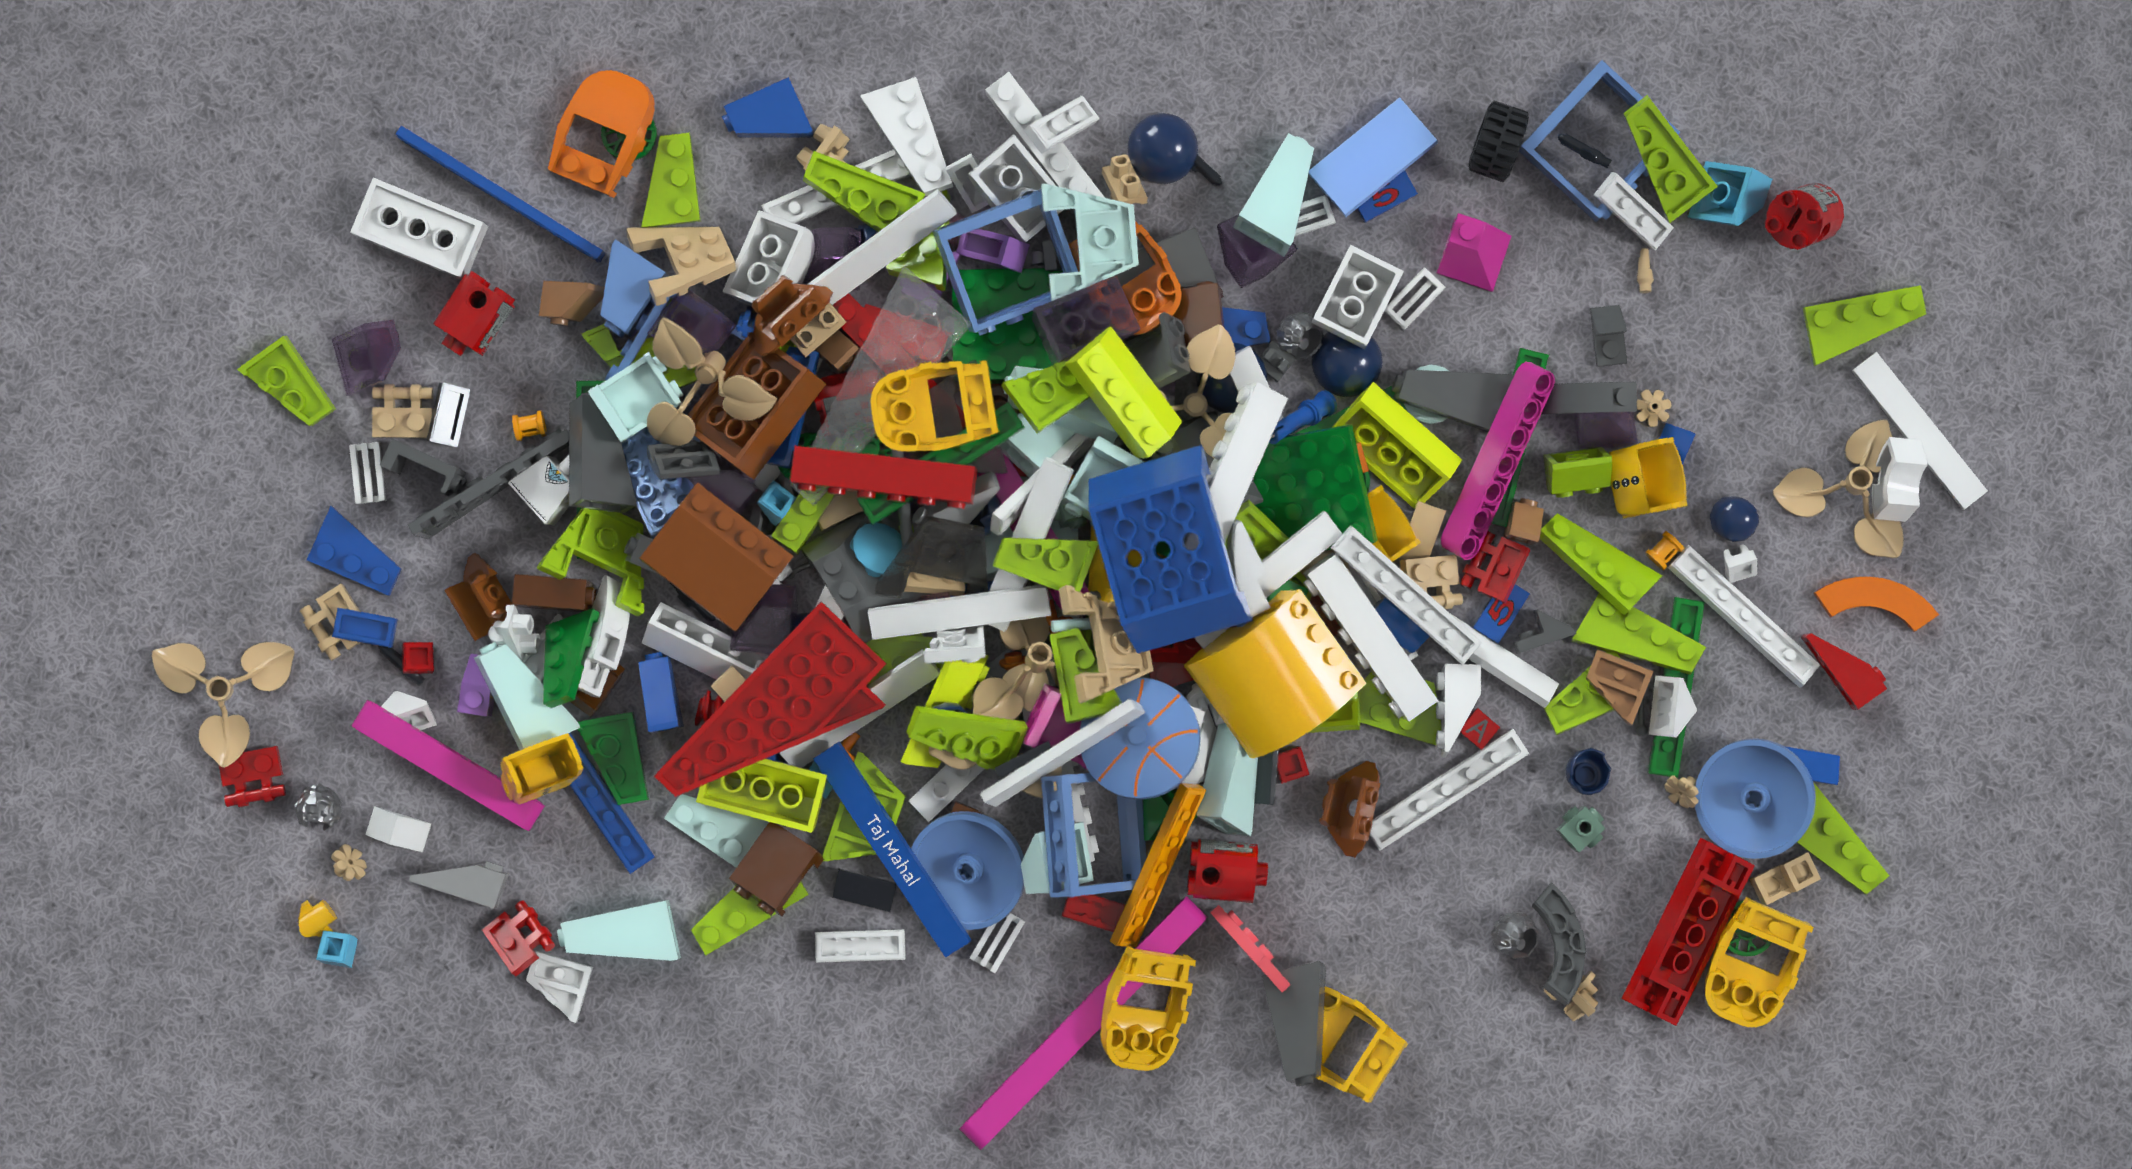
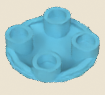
M865 524L857 530L850 542V547L854 551L857 560L865 567L867 574L875 578L899 572L903 569L905 560L909 559V554L904 553L902 550L900 533L886 524Z

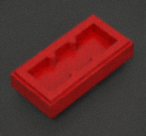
M1094 894L1067 897L1061 916L1114 932L1126 904Z

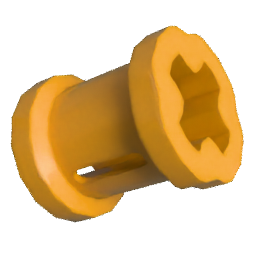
M542 410L528 416L519 417L518 415H512L513 430L517 441H522L523 437L539 434L542 437L547 436Z
M1667 531L1663 532V538L1651 550L1648 549L1645 552L1646 556L1663 571L1667 568L1666 564L1677 552H1682L1685 549Z

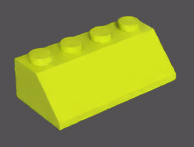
M1111 326L1065 363L1135 457H1150L1172 438L1182 423V420Z
M1374 382L1357 397L1333 425V427L1352 424L1356 443L1361 442L1368 469L1414 509L1417 501L1425 503L1452 477L1462 461L1457 454Z
M985 654V658H980L972 663H965L962 660L946 661L925 707L933 708L944 702L958 703L964 710L966 708L971 710L976 684L985 680L990 670V667L985 665L989 656ZM910 739L900 762L907 765L938 768L942 761L929 754L930 746Z
M765 758L700 786L696 802L812 833L816 827L822 804L827 774Z

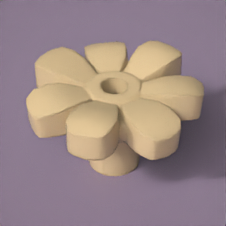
M1649 390L1642 391L1641 398L1643 400L1637 399V410H1640V412L1636 414V419L1639 422L1647 419L1649 427H1656L1658 419L1666 422L1669 414L1665 410L1671 408V401L1669 399L1662 400L1664 392L1661 390L1654 391L1653 395Z
M1673 775L1668 778L1665 783V789L1671 793L1668 798L1673 804L1679 801L1680 806L1684 808H1694L1699 802L1695 797L1699 792L1695 787L1696 780L1693 777L1688 776L1687 778L1681 777L1677 779Z
M342 845L331 856V859L336 862L333 865L335 874L343 877L346 881H350L354 877L357 880L364 877V870L367 868L364 860L359 859L362 856V852L357 849L351 851L349 845Z

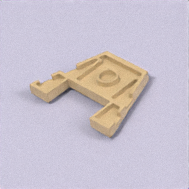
M720 227L626 228L627 238L634 252L638 253L664 247L676 275L649 281V291L656 306L667 303L666 298L677 293L680 297L688 293V288L701 282L703 285H706L736 271L735 260Z
M1070 585L1059 588L1063 615H1089L1099 673H1080L1074 676L1079 703L1086 702L1153 671L1150 650L1137 654L1121 626L1115 602H1104L1097 599V595L1089 592L1085 594L1075 591V587Z

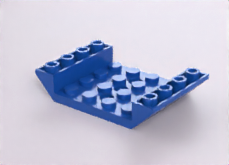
M1203 445L1088 479V508L1121 626L1137 654L1252 621L1244 591L1238 592L1207 483L1206 476L1211 473ZM1189 533L1196 534L1199 539L1198 547L1195 550H1189L1184 544V539ZM1161 541L1167 542L1170 546V554L1165 559L1160 558L1156 553V546ZM1134 549L1138 550L1142 555L1141 564L1137 567L1131 566L1128 562V554Z

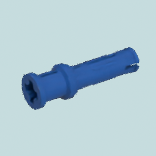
M1322 390L1315 395L1314 399H1307L1301 402L1298 410L1277 422L1272 434L1275 437L1271 438L1269 443L1276 444L1305 425L1314 426L1321 421L1322 417L1331 416L1336 413L1338 404L1334 395L1329 391Z

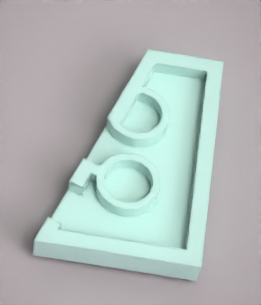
M679 795L664 819L736 868L769 823L761 819L697 803V798L692 796Z

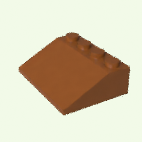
M755 331L749 333L748 337L745 338L723 369L726 372L724 383L732 376L740 375L758 383L766 392L777 397L773 407L766 414L754 420L744 421L736 419L723 409L725 397L719 395L717 379L708 387L687 415L695 424V437L753 480L826 385L809 369L779 348L772 354L768 353L765 357L755 351Z
M697 482L639 559L732 631L736 632L791 561L793 555Z

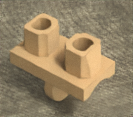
M820 124L813 135V138L821 143L816 152L844 162L843 159L849 152L844 147L850 139L835 125L833 128ZM807 147L802 148L796 157L804 166L803 169L805 171L813 154V151Z
M1128 155L1112 157L1110 166L1102 167V175L1110 189L1111 199L1129 204H1146L1148 197Z
M830 302L825 306L826 308L790 339L805 358L847 323Z
M1592 971L1583 975L1576 994L1563 1009L1572 1021L1579 1019L1585 1014L1589 1017L1595 1012L1594 1008L1598 1005V1002L1592 996L1598 990L1591 983L1596 976ZM1544 989V992H1545L1552 1000H1554V1001L1557 1000L1554 996H1552L1549 992H1547V991Z

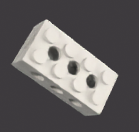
M373 178L350 233L360 239L462 280L465 274L469 275L488 226L472 217ZM392 212H397V221L392 225H387V216ZM425 223L424 233L420 236H414L415 226ZM452 234V244L448 247H442V238L445 235Z

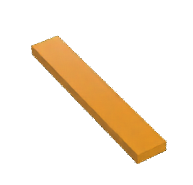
M1181 783L1110 939V942L1115 946L1137 947L1205 795L1206 789L1201 785Z

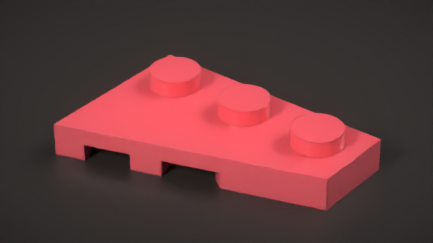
M1218 905L1210 912L1283 993L1291 984L1270 962L1274 958L1271 952L1263 944L1259 947L1255 945L1258 938L1248 927L1242 931L1240 926L1243 922L1232 910L1226 913Z

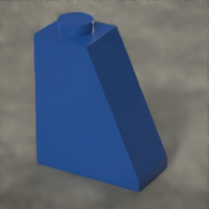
M789 77L724 106L727 114L722 116L728 131H735L738 138H810L814 135Z
M661 652L645 655L646 661L638 662L648 732H660L684 727L671 657H663Z

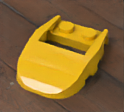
M949 361V363L927 362L905 371L902 369L883 377L875 385L871 395L873 423L880 441L887 447L898 451H937L958 447L999 433L987 361H980L981 364H963L962 361ZM958 374L967 433L937 438L928 379Z
M1746 897L1721 933L1709 965L1704 988L1706 1000L1711 1010L1718 1016L1744 1027H1760L1769 1023L1784 1005L1783 1000L1790 989L1794 990L1798 981L1797 974L1807 952L1803 947L1807 932L1812 933L1814 927L1806 921H1801ZM1737 928L1790 950L1778 975L1725 954Z
M1126 947L1107 985L1101 1021V1043L1104 1051L1114 1064L1126 1069L1150 1071L1161 1067L1170 1059L1179 1041L1176 1036L1180 1026L1187 1022L1189 1014L1186 1011L1188 996H1191L1193 983L1188 981L1189 968L1196 965V960L1185 954L1181 956ZM1127 981L1170 986L1171 990L1165 1011L1119 1005L1117 997L1121 987H1125Z
M1325 986L1321 1076L1315 1078L1341 1091L1362 1098L1367 1103H1371L1374 1095L1404 1048L1408 1046V1043L1364 1004ZM1356 1015L1378 1031L1347 1080L1326 1068L1324 1064Z

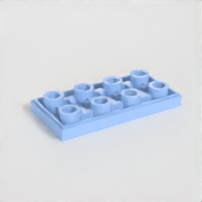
M1399 97L1311 168L1308 174L1341 213L1347 217L1438 144V141Z
M646 427L626 441L621 442L636 497V506L650 535L654 539L693 489L694 485L690 477L659 479L655 475L647 457V446L663 443L655 440L650 434L648 427Z

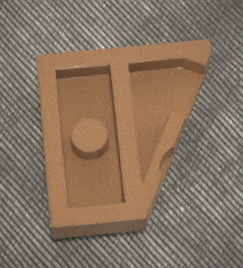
M1597 650L1586 680L1628 725L1632 726L1654 671Z

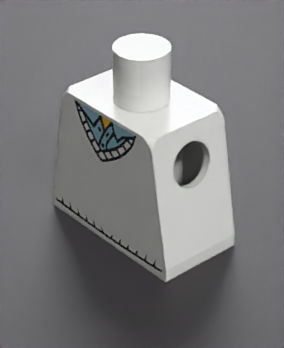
M569 455L561 463L555 457L545 456L508 482L544 524L554 526L569 507Z

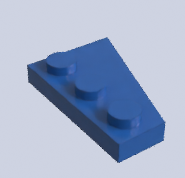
M1222 307L1224 327L1233 343L1255 346L1271 342L1265 312Z
M330 506L307 560L390 596L402 568L364 536L333 506Z

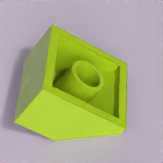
M1603 447L1543 455L1547 490L1551 494H1555L1557 498L1573 496V491L1585 490L1586 494L1600 493L1604 487L1611 486L1612 456Z

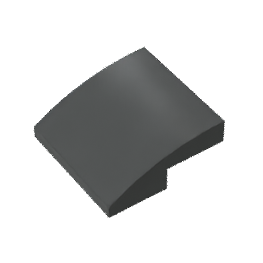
M702 441L689 442L680 446L669 444L647 446L648 460L659 479L719 475L720 473L714 451H709L708 446Z

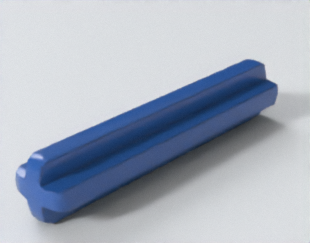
M747 307L746 312H741L736 326V331H741L744 338L748 337L749 332H754L755 318L758 313H753L752 307Z

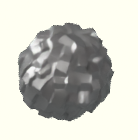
M1300 311L1288 315L1280 322V327L1277 328L1276 332L1278 346L1281 350L1293 354L1296 359H1307L1315 354L1317 349H1320L1322 346L1323 330L1321 327L1311 323L1314 318L1313 314Z
M320 783L306 788L295 804L298 824L307 828L308 821L324 823L323 831L333 828L334 824L338 823L343 812L342 801H340L336 792Z
M1513 911L1501 916L1495 922L1494 930H1491L1495 949L1498 952L1509 954L1513 959L1528 957L1539 943L1537 942L1538 928L1535 927L1534 921L1529 919V916L1523 912Z

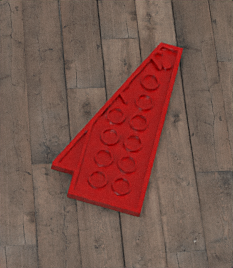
M821 601L662 766L654 777L677 797L883 709L886 704L866 685L886 663Z

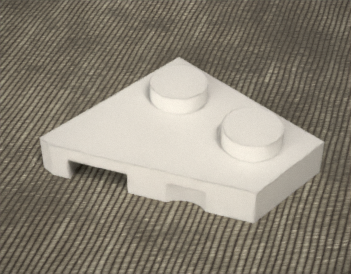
M535 951L539 959L530 965L526 980L536 990H539L550 1003L559 1008L571 1022L577 1023L593 967Z

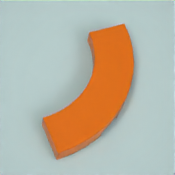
M1847 578L1828 584L1814 592V595L1830 617L1854 607H1876L1897 616L1908 625L1912 632H1915L1939 615L1933 606L1917 592L1903 584L1884 578Z

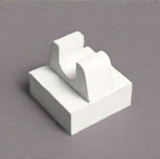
M1744 544L1740 545V554L1732 556L1729 549L1724 550L1725 575L1730 583L1757 575V557L1753 550L1749 551Z

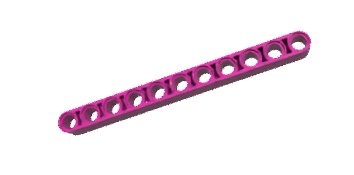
M1186 896L1134 949L1173 954L1200 927L1208 916ZM1115 969L959 1128L979 1150L983 1149L1101 1028L1107 985ZM1127 981L1125 987H1121L1117 997L1118 1004L1123 1005L1144 983Z

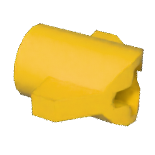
M306 900L300 907L298 917L299 931L304 937H322L323 930L333 932L329 924L336 920L337 916L325 900H321L315 906H312Z

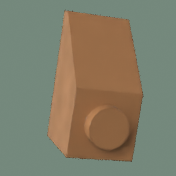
M543 281L539 316L550 318V324L558 326H568L569 321L581 322L603 299L605 287L581 282Z
M839 330L814 350L820 354V357L837 374L844 373L861 356L859 348Z
M1521 498L1520 502H1513L1503 537L1530 545L1538 543L1544 509L1537 507L1538 502Z

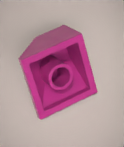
M1458 213L1454 219L1437 274L1493 292L1511 235L1484 221Z

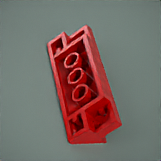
M1700 838L1621 999L1677 1026L1755 865Z

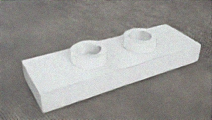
M976 764L970 769L959 770L945 765L909 802L930 822L984 768Z
M905 929L815 932L816 962L905 960Z

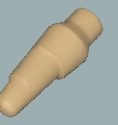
M1642 248L1638 261L1637 282L1639 283L1640 293L1652 292L1651 284L1654 279L1650 269L1649 250Z

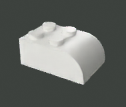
M1015 135L1008 138L968 173L970 181L991 208L1040 190L1041 184L1056 186ZM1039 205L1001 219L1015 237L1023 242L1030 240L1046 226ZM1056 210L1057 214H1059L1063 210Z
M758 210L735 262L736 271L730 273L723 292L741 303L752 306L753 301L758 299L768 287L777 282L781 275L790 278L793 281L792 284H802L814 256L815 241L812 232L806 227Z
M1350 245L1311 323L1365 349L1404 271Z

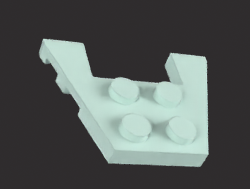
M1041 184L1043 211L1075 210L1080 271L1049 274L1051 301H1058L1070 294L1139 265L1133 204L1049 184Z

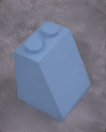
M616 239L611 247L600 316L606 320L604 326L621 338L625 334L632 338L637 331L635 328L644 313L647 315L653 307V304H651L653 298L649 291V281L669 276L666 272Z

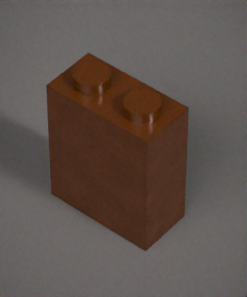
M515 574L512 604L521 608L583 612L591 609L598 589H594L593 583L584 579L563 578L559 580L555 577Z

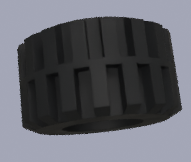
M1495 100L1488 106L1469 159V171L1500 182H1504L1509 177L1528 125L1529 115L1527 111Z

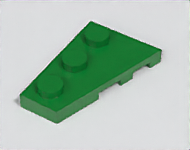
M594 608L545 625L543 704L550 709L575 700L584 666L581 663L585 648H590L593 639L590 636L592 624L597 623L600 612Z
M634 712L578 721L580 728L577 730L584 739L591 756L596 761L617 804L622 805L649 800Z

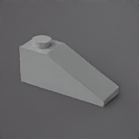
M990 471L976 478L973 505H965V510L948 508L947 502L936 501L935 506L925 505L924 507H919L911 520L915 536L944 553L1000 490L996 474Z
M486 861L485 866L474 865L411 875L409 881L495 909L499 906L509 873L502 871L504 866Z

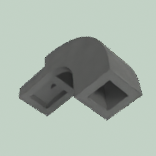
M1636 382L1554 384L1541 415L1637 412Z

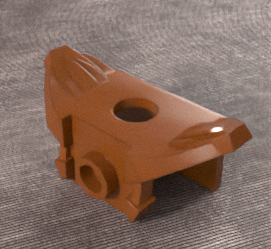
M781 275L777 282L768 287L758 299L753 301L752 308L758 313L755 318V351L765 357L768 353L772 354L780 346L782 347L826 308L825 306L829 304L833 291L826 286L792 284L793 281L790 278Z
M476 553L467 558L463 581L444 590L474 641L487 636L489 629L495 621H504L507 617L506 605H513L496 577L498 573Z
M1365 761L1340 776L1338 780L1330 779L1327 781L1329 788L1328 793L1323 798L1322 808L1324 811L1319 822L1321 825L1327 826L1345 856L1356 858L1357 854L1364 849L1366 841L1369 839L1380 788V775L1374 762ZM1358 800L1355 816L1353 817L1349 812V806L1352 801Z

